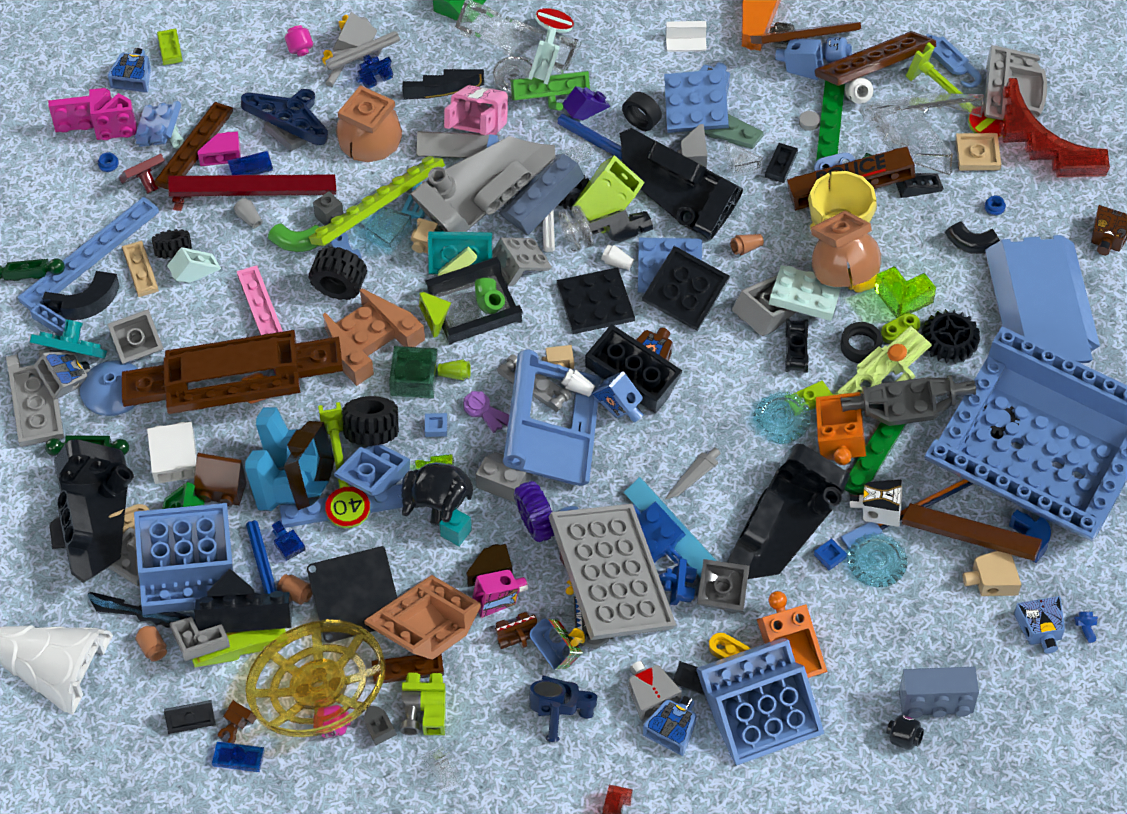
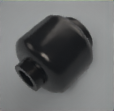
M899 715L895 721L890 720L886 733L890 735V742L893 745L912 750L915 746L918 747L921 744L924 729L921 728V723L918 720Z

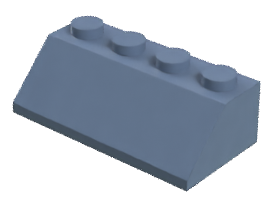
M564 153L557 154L556 158L529 181L499 212V215L526 235H529L584 178L579 164Z

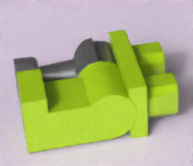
M408 673L406 682H402V702L406 720L401 722L400 732L406 735L418 734L420 724L416 721L417 711H424L422 725L424 735H445L446 686L443 683L442 674L432 673L429 677V683H420V674Z

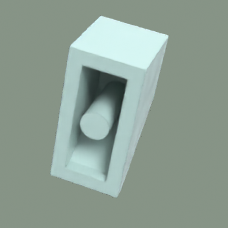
M182 247L167 265L175 280L188 283L221 269L213 254Z

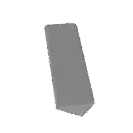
M418 131L416 155L468 158L487 148L489 135Z

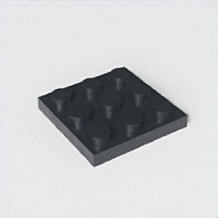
M673 246L643 295L642 301L698 331L729 281L730 276L684 250Z
M618 267L557 280V287L572 334L606 328L611 324L615 326L635 321V315Z

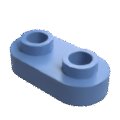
M846 152L823 157L815 162L814 171L822 170L824 164H827L830 168L842 164L844 159L851 162L855 158Z

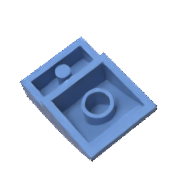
M382 444L367 446L365 449L360 447L334 473V476L371 496L378 495L394 486L410 470V459Z

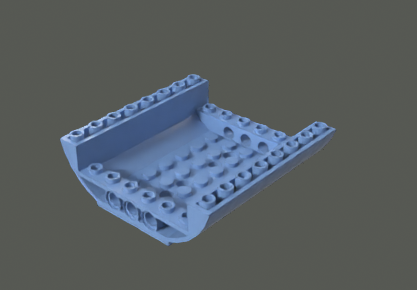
M1002 326L992 342L986 361L974 379L976 395L964 396L939 440L934 439L925 454V460L1093 542L1127 482V385ZM1013 406L1012 412H1015V417L1019 418L1020 421L1015 420L1016 423L1011 422L1010 414L1004 409ZM1006 426L1002 438H993L991 436L992 428L990 427ZM1017 442L1021 444L1022 448L1016 449L1012 447L1011 443ZM1059 462L1063 468L1057 469L1052 466V463ZM1079 472L1083 475V478H1075L1072 473Z

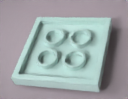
M781 265L770 296L769 305L832 321L841 287L821 284L815 277L814 272H806L792 266Z

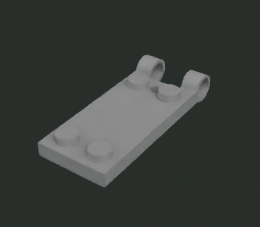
M50 348L39 350V356L41 357L43 353L51 352ZM17 354L6 356L20 447L47 442L52 438H64L58 398L53 399L34 365L20 368Z

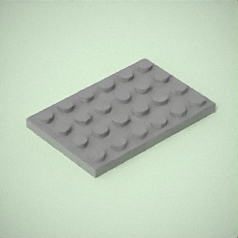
M633 504L551 512L549 520L590 640L671 630L676 626Z

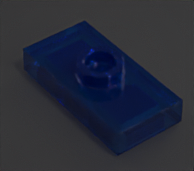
M268 151L228 160L231 175H257L273 171Z
M217 741L212 766L260 772L265 750L264 747Z

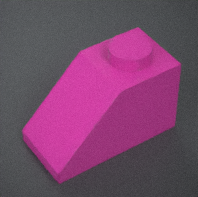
M238 131L217 133L199 149L200 166L241 163Z

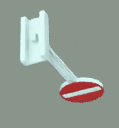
M542 8L536 12L535 19L539 25L548 29L545 41L540 40L528 79L532 80L535 77L544 80V84L548 85L560 46L553 44L555 33L571 31L574 22L564 12L551 8Z

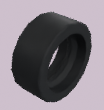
M634 92L622 105V111L627 121L645 132L650 131L662 118L659 105L653 98L643 92Z
M867 322L852 323L842 333L841 351L848 360L861 363L878 346L882 348V334L873 324ZM855 335H865L874 341V346L868 350H858L849 344V339Z

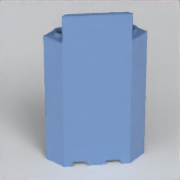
M1053 235V239L1041 240L1040 237H1027L1019 242L1002 239L985 249L1002 326L1079 363H1089L1092 361L1091 352L1100 347L1074 243L1062 235Z

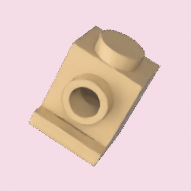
M421 218L417 219V229H414L411 235V241H413L412 249L415 252L428 254V231L439 232L438 223Z
M572 345L547 347L546 356L542 357V361L574 369Z

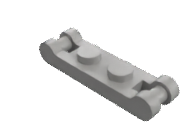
M514 354L507 358L505 364H501L497 368L498 374L513 384L515 373L511 370L513 368L516 369L517 356ZM535 374L533 397L558 412L562 408V403L564 401L567 402L572 397V394L568 389L559 387L546 377Z

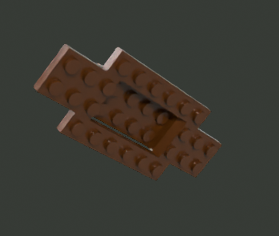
M295 330L165 350L164 365L122 371V403L126 407L166 400L168 414L301 393L300 378L343 371L340 339L338 336L297 343ZM275 369L276 373L275 376L188 389L189 382Z

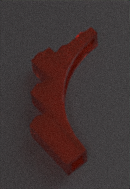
M1017 78L1008 79L1007 85L1003 87V98H1007L1005 115L1002 123H999V135H1002L1003 143L1025 142V151L1029 153V159L1052 160V170L1056 171V177L1107 175L1110 169L1108 149L1077 145L1058 137L1046 129L1026 106L1020 93Z

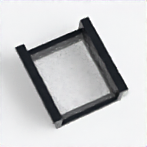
M498 257L425 280L428 294L451 302L442 325L449 345L514 322L522 323L523 311L520 305H515L501 274V264ZM492 278L496 281V290L500 291L505 297V304L501 310L489 315L485 314L478 307L475 297V281L477 279Z

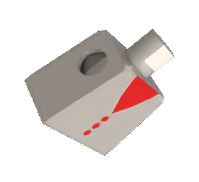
M638 661L630 667L634 676L629 678L628 689L641 721L652 716L665 700L679 703L682 691L659 665L646 669L643 662Z

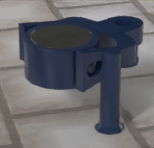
M542 675V680L534 682L530 687L529 707L537 712L538 716L550 715L549 732L546 740L558 742L560 740L558 737L560 715H573L578 708L580 709V717L592 718L594 716V708L597 706L598 697L593 692L579 690L578 685L574 682L562 681ZM566 693H568L570 696V700L567 703H565Z

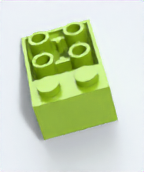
M614 155L600 164L572 207L588 221L620 209L625 210L645 182ZM604 227V231L601 233L604 234L607 231L606 227Z

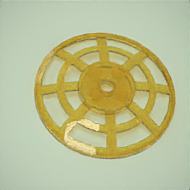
M322 620L297 626L275 638L255 659L246 681L247 702L258 722L277 734L289 737H311L332 732L355 720L375 700L385 678L386 665L384 654L378 641L370 632L351 622ZM321 632H342L354 635L355 637L348 648L336 644L322 645ZM312 634V647L299 651L288 660L278 653V651L291 642ZM363 641L373 649L379 663L369 669H366L363 660L356 653ZM323 652L343 654L337 662L323 659ZM310 655L314 656L313 661L302 665L300 668L294 665L303 658ZM271 659L280 668L273 677L270 689H256L260 673ZM351 659L357 665L359 673L346 676L343 668ZM286 672L291 674L290 688L278 689ZM379 673L377 682L370 695L364 702L357 701L364 691L366 679ZM323 682L322 685L313 687L315 683ZM359 682L352 698L343 695L347 685ZM292 696L296 704L285 711L280 705L278 697ZM256 698H270L274 709L280 716L270 722L265 720L258 709ZM335 702L344 705L337 711L324 716V708ZM303 708L315 710L314 718H300L295 715ZM350 708L354 709L352 713L344 718L323 726L324 722L340 716ZM286 721L297 724H314L313 729L291 730L278 727Z

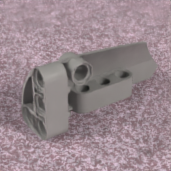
M508 136L446 169L434 167L428 174V180L420 184L410 195L433 222L438 223V228L442 232H467L486 214L491 215L549 165L556 158L555 145L534 143Z

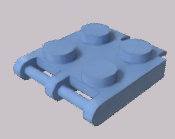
M174 101L173 104L145 105L134 137L136 144H140L139 147L151 146L152 143L153 145L166 144L167 139L172 136L181 103Z

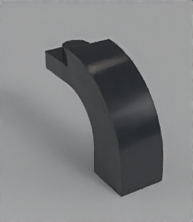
M96 271L92 283L83 292L74 295L45 292L42 299L47 308L55 313L62 312L63 318L82 320L97 315L106 309L114 300L120 285L117 274Z

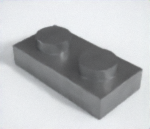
M269 122L264 124V130L290 151L306 144V140Z

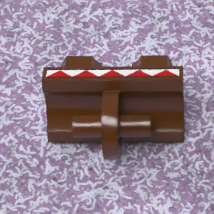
M527 612L518 614L514 622L508 623L506 620L496 622L495 630L500 649L518 643L522 649L526 648V640L531 639L530 631L537 625L535 614L529 615Z

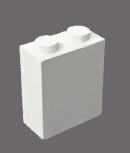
M179 422L173 425H159L154 428H147L151 468L155 484L194 478L197 451L192 422Z

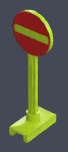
M930 42L926 44L923 53L919 50L915 53L906 74L910 81L914 80L921 73H924L926 76L929 75L970 112L968 123L974 133H997L998 138L1004 135L1008 129V121L985 117L983 104L975 105L934 69L929 60L935 47Z

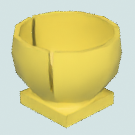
M848 171L831 172V175L827 173L817 179L808 197L811 220L813 222L810 225V230L811 227L843 211H847L870 223L877 209L874 187L863 176Z

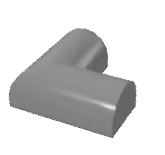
M192 617L170 623L171 631L185 661L230 647L229 639L222 624L198 631Z

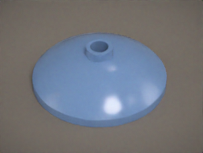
M120 360L106 361L94 366L87 373L86 380L80 385V396L84 405L92 412L104 416L120 415L133 409L135 406L124 407L122 403V371L138 368L131 363L122 365Z

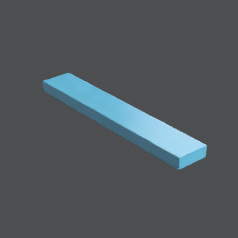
M641 477L624 491V494L641 512L645 511L656 501L686 535L677 543L674 549L683 559L687 560L690 567L697 569V574L700 578L703 559L717 561Z

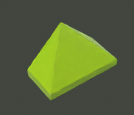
M422 292L419 294V308L435 338L438 337L451 302Z

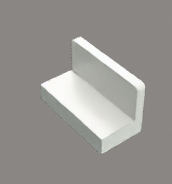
M706 21L666 22L667 52L706 51Z

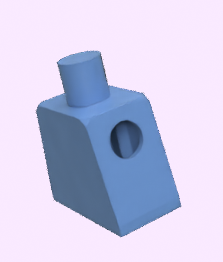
M790 40L786 50H776L775 60L785 62L788 73L818 80L819 78L815 76L814 70L824 66L821 40Z

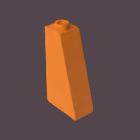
M742 0L743 47L749 50L761 51L763 44H752L750 36L768 33L781 0Z

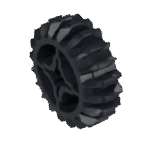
M945 309L943 314L937 311L935 316L930 315L921 331V335L932 345L926 350L930 351V357L937 355L938 361L944 358L946 364L950 359H953V362L956 364L958 358L963 362L966 360V357L971 358L973 352L977 351L980 342L979 328H976V321H971V316L964 317L963 312L957 314L955 309L952 313Z

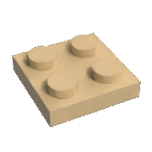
M956 133L955 140L959 171L1001 169L997 133Z

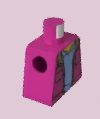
M510 570L477 576L472 598L481 604L478 611L480 618L515 605L518 593L528 590V584L524 577L515 579Z

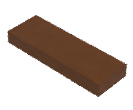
M442 653L433 660L419 655L371 661L374 684L405 681L408 673H418L421 678H429L432 673H441L444 676Z

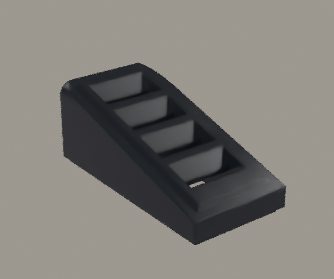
M915 173V178L896 183L901 198L941 192L944 189L938 173Z

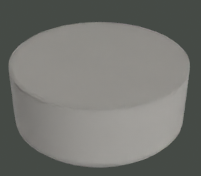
M805 111L800 115L799 125L802 129L812 131L819 126L820 117L816 112Z

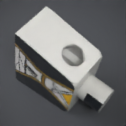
M901 479L867 482L864 487V495H850V508H863V520L899 527L902 504Z

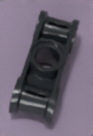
M786 318L785 372L797 370L808 373V319L804 321H791Z

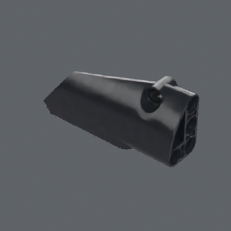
M633 128L619 133L622 163L645 182L640 190L673 216L679 224L711 240L731 215L741 198L743 188ZM691 212V220L685 223L683 220L684 214Z
M74 439L68 441L54 460V466L60 490L57 506L70 571L73 576L84 583L121 558L128 485L134 478V474L127 467L122 450ZM123 510L121 514L109 517L111 514Z
M795 444L785 453L769 487L761 494L727 563L750 566L748 579L779 575L830 512L840 504L842 494L850 479L849 473L808 446Z

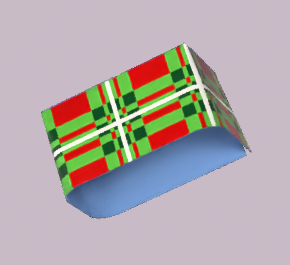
M544 618L530 631V638L553 669H566L583 652L578 645L575 647L571 645L573 638L568 635L569 633L558 619ZM552 628H555L561 636V642L553 643L550 640L549 633ZM567 645L570 649V653L568 657L564 659L562 651L563 648Z

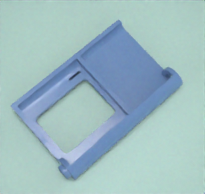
M530 349L520 351L516 362L503 457L504 465L512 469L577 486L588 484L590 481L598 400L592 394L588 397L575 392L571 429L531 419L530 411L535 374L563 380L567 371L571 368L541 361L538 354ZM578 371L595 385L594 390L600 385V376Z

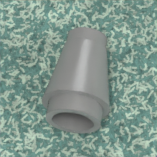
M243 198L234 205L235 214L253 229L262 224L263 221L251 200Z

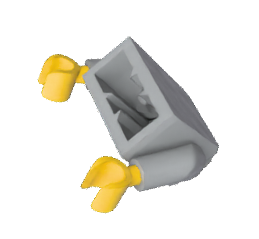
M352 12L349 16H342V21L338 22L342 31L333 48L334 52L332 53L330 50L323 52L324 57L322 61L325 65L327 59L374 39L377 30L367 18L358 17ZM382 49L373 52V54L379 56Z

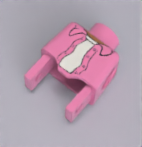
M471 85L462 88L451 96V104L444 108V128L450 129L453 127L454 129L476 132L481 135H496L507 124L508 94L505 91ZM486 103L493 105L491 107H488Z

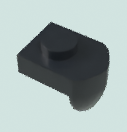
M59 516L49 525L52 549L66 548Z

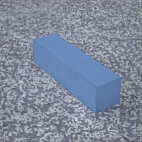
M40 302L30 310L33 319L59 336H62L65 318Z

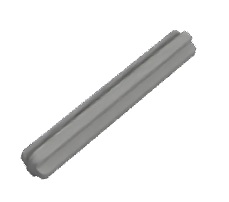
M393 31L329 58L325 61L326 66L329 70H333L400 41L399 34Z

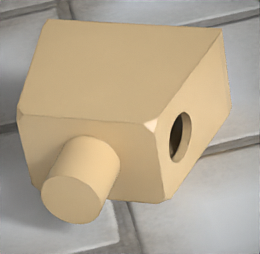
M994 551L975 558L973 571L965 572L962 575L964 585H978L981 596L1019 595L1022 585L1012 555L1000 551Z

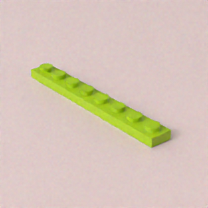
M428 156L422 159V163L408 168L407 173L393 178L390 184L378 188L375 194L364 197L361 203L349 207L343 215L336 216L326 226L317 228L315 233L309 236L311 244L325 246L426 179L430 170L434 167H444L443 159Z

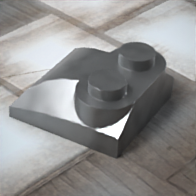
M703 559L697 605L722 609L731 614L743 613L750 566Z

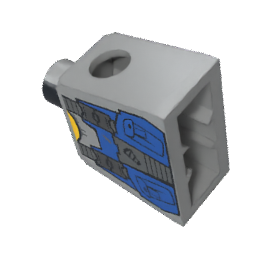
M73 352L43 353L34 364L36 371L53 399H57L79 388L86 380L87 373L90 371L89 363L86 361L79 362Z

